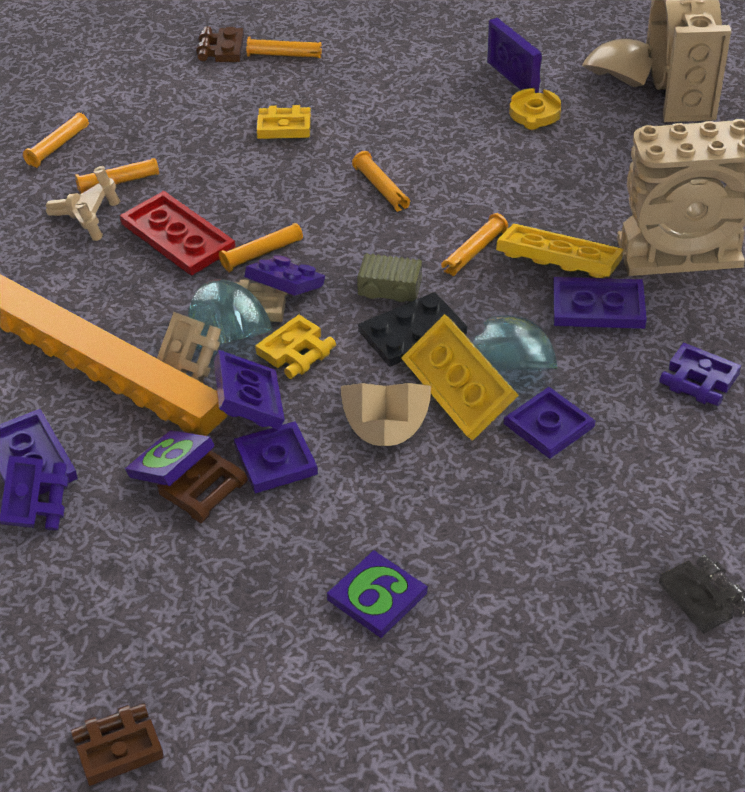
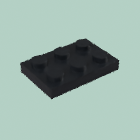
M433 292L359 323L358 331L385 363L391 367L402 362L401 357L444 314L464 334H467V325L436 292Z

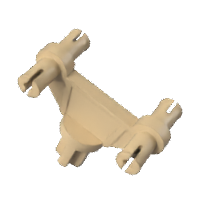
M104 166L94 169L93 172L99 183L82 194H69L66 199L51 200L46 203V213L49 216L69 215L72 219L76 218L80 225L88 230L92 240L95 241L100 240L103 236L97 225L99 220L96 212L104 196H106L111 206H116L120 203V199L115 192L116 184L113 179L108 177Z

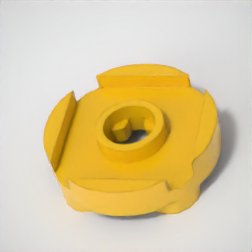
M535 88L524 89L516 92L511 97L509 114L517 123L524 125L527 129L534 130L550 125L560 119L561 100L555 93L543 89L542 94L535 93Z

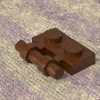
M204 27L199 34L200 43L197 45L196 50L198 59L206 61L208 57H215V62H240L244 38L243 28H219V33L213 34L211 27Z
M145 703L131 708L129 705L117 709L118 713L96 720V717L84 721L85 725L71 729L75 744L90 739L89 742L76 746L89 786L164 758L163 750L151 719L138 724L135 723L149 717ZM121 727L124 728L122 730L116 731L114 733L102 737V734H105L107 732L113 731Z

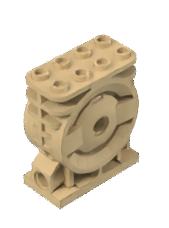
M651 0L646 44L650 45L653 49L649 57L653 60L651 74L657 90H666L663 108L664 122L712 121L717 118L731 36L730 26L722 25L719 0Z
M745 120L705 121L692 124L675 123L663 126L646 125L637 129L633 134L634 146L631 151L633 162L630 164L627 177V188L630 196L629 205L632 216L623 222L622 231H618L617 235L619 247L624 249L623 260L628 276L744 268L745 259L741 250L745 235L743 229L745 226Z

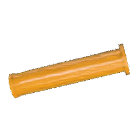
M248 37L246 51L248 57L254 54L321 58L322 43L256 40Z
M80 112L76 113L75 116L33 148L25 149L23 151V158L26 163L38 168L42 160L89 125L87 117Z
M361 151L354 156L352 166L366 176L397 212L402 210L399 204L404 209L409 207L410 199L378 167L368 151Z
M155 158L105 170L108 177L113 179L115 184L159 175V168ZM94 173L82 176L75 174V181L80 194L99 183Z
M499 213L491 214L487 223L441 263L442 268L449 264L443 271L455 276L496 236L508 229L507 220Z
M293 223L288 227L230 251L222 250L219 252V259L222 266L229 273L238 265L302 240L303 233L297 223Z

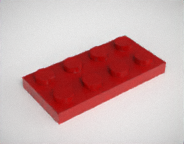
M165 191L120 215L121 224L191 276L219 260L220 251L224 250L227 252L236 248L235 240Z

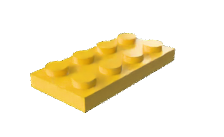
M514 223L498 238L496 246L497 251L504 252L506 256L511 258L527 257L537 264L546 265L552 263L560 265V268L566 271L589 272L590 276L596 278L610 277L621 262L624 252L622 248Z
M445 314L401 357L423 385L431 386L432 396L471 440H474L519 396L457 325Z

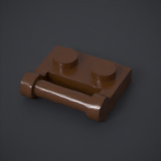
M209 451L170 486L158 484L157 487L159 495L188 512L194 520L203 523L210 516L209 512L236 487L240 489L248 482V477L242 469L216 453ZM221 476L227 478L201 502L196 500Z

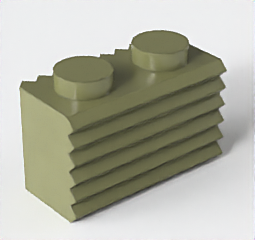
M364 254L357 276L358 295L366 296L370 299H394L398 302H412L416 300L422 281V261L420 259L415 260L414 258L410 260L408 257L404 259L397 256L393 258L392 256H380L379 254L376 256L374 254Z

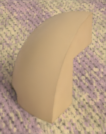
M612 40L593 50L582 66L597 75L609 73L632 87L643 86L652 66L653 60L648 56L653 49L650 45L638 40Z
M360 383L341 386L343 409L350 426L361 439L377 446L397 445L414 435L421 426L430 403L431 386L404 383L382 386Z

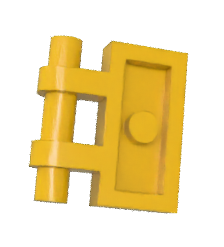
M277 105L269 106V108H259L257 139L310 138L311 107L292 105V108H277Z
M299 314L256 344L255 348L258 356L277 369L286 362L290 364L284 369V373L289 379H292L297 374L303 375L310 369V365L316 360L326 358L330 354V350L336 346V342L332 337H327L323 341L320 340L321 328ZM305 348L309 349L304 355L300 354Z

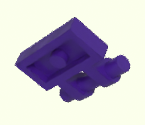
M683 342L669 364V370L676 374L673 375L664 371L659 382L669 386L670 391L678 394L684 392L696 397V401L704 405L708 402L719 406L723 395L713 390L717 389L727 393L739 376L741 365ZM690 378L703 384L700 386L687 379Z
M9 455L0 524L34 528L36 515H42L46 517V530H59L60 518L64 517L65 506L62 505L64 489L68 488L69 480L66 476L67 464L54 462L52 473L42 472L43 459ZM40 486L50 487L48 503L38 502Z

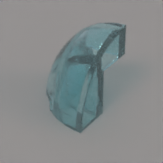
M214 279L204 283L195 293L189 307L188 317L205 323L201 335L206 337L210 325L222 329L218 339L220 345L229 341L246 339L273 331L269 317L258 299L243 286L229 280ZM197 344L196 349H202V345Z
M514 315L493 316L484 322L486 326L484 332L474 338V346L498 372L518 369L534 372L558 369L556 355L549 338L539 326L524 317Z

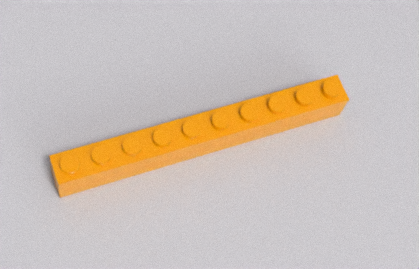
M0 274V328L7 333L11 331L20 336L26 344H34L41 348L46 355L50 357L55 356L63 360L69 368H77L86 373L92 381L104 383L115 394H123L129 397L138 407L143 408L145 406L154 411L160 419L164 421L170 420L179 425L185 433L207 436L228 417L224 411L219 409L216 390Z

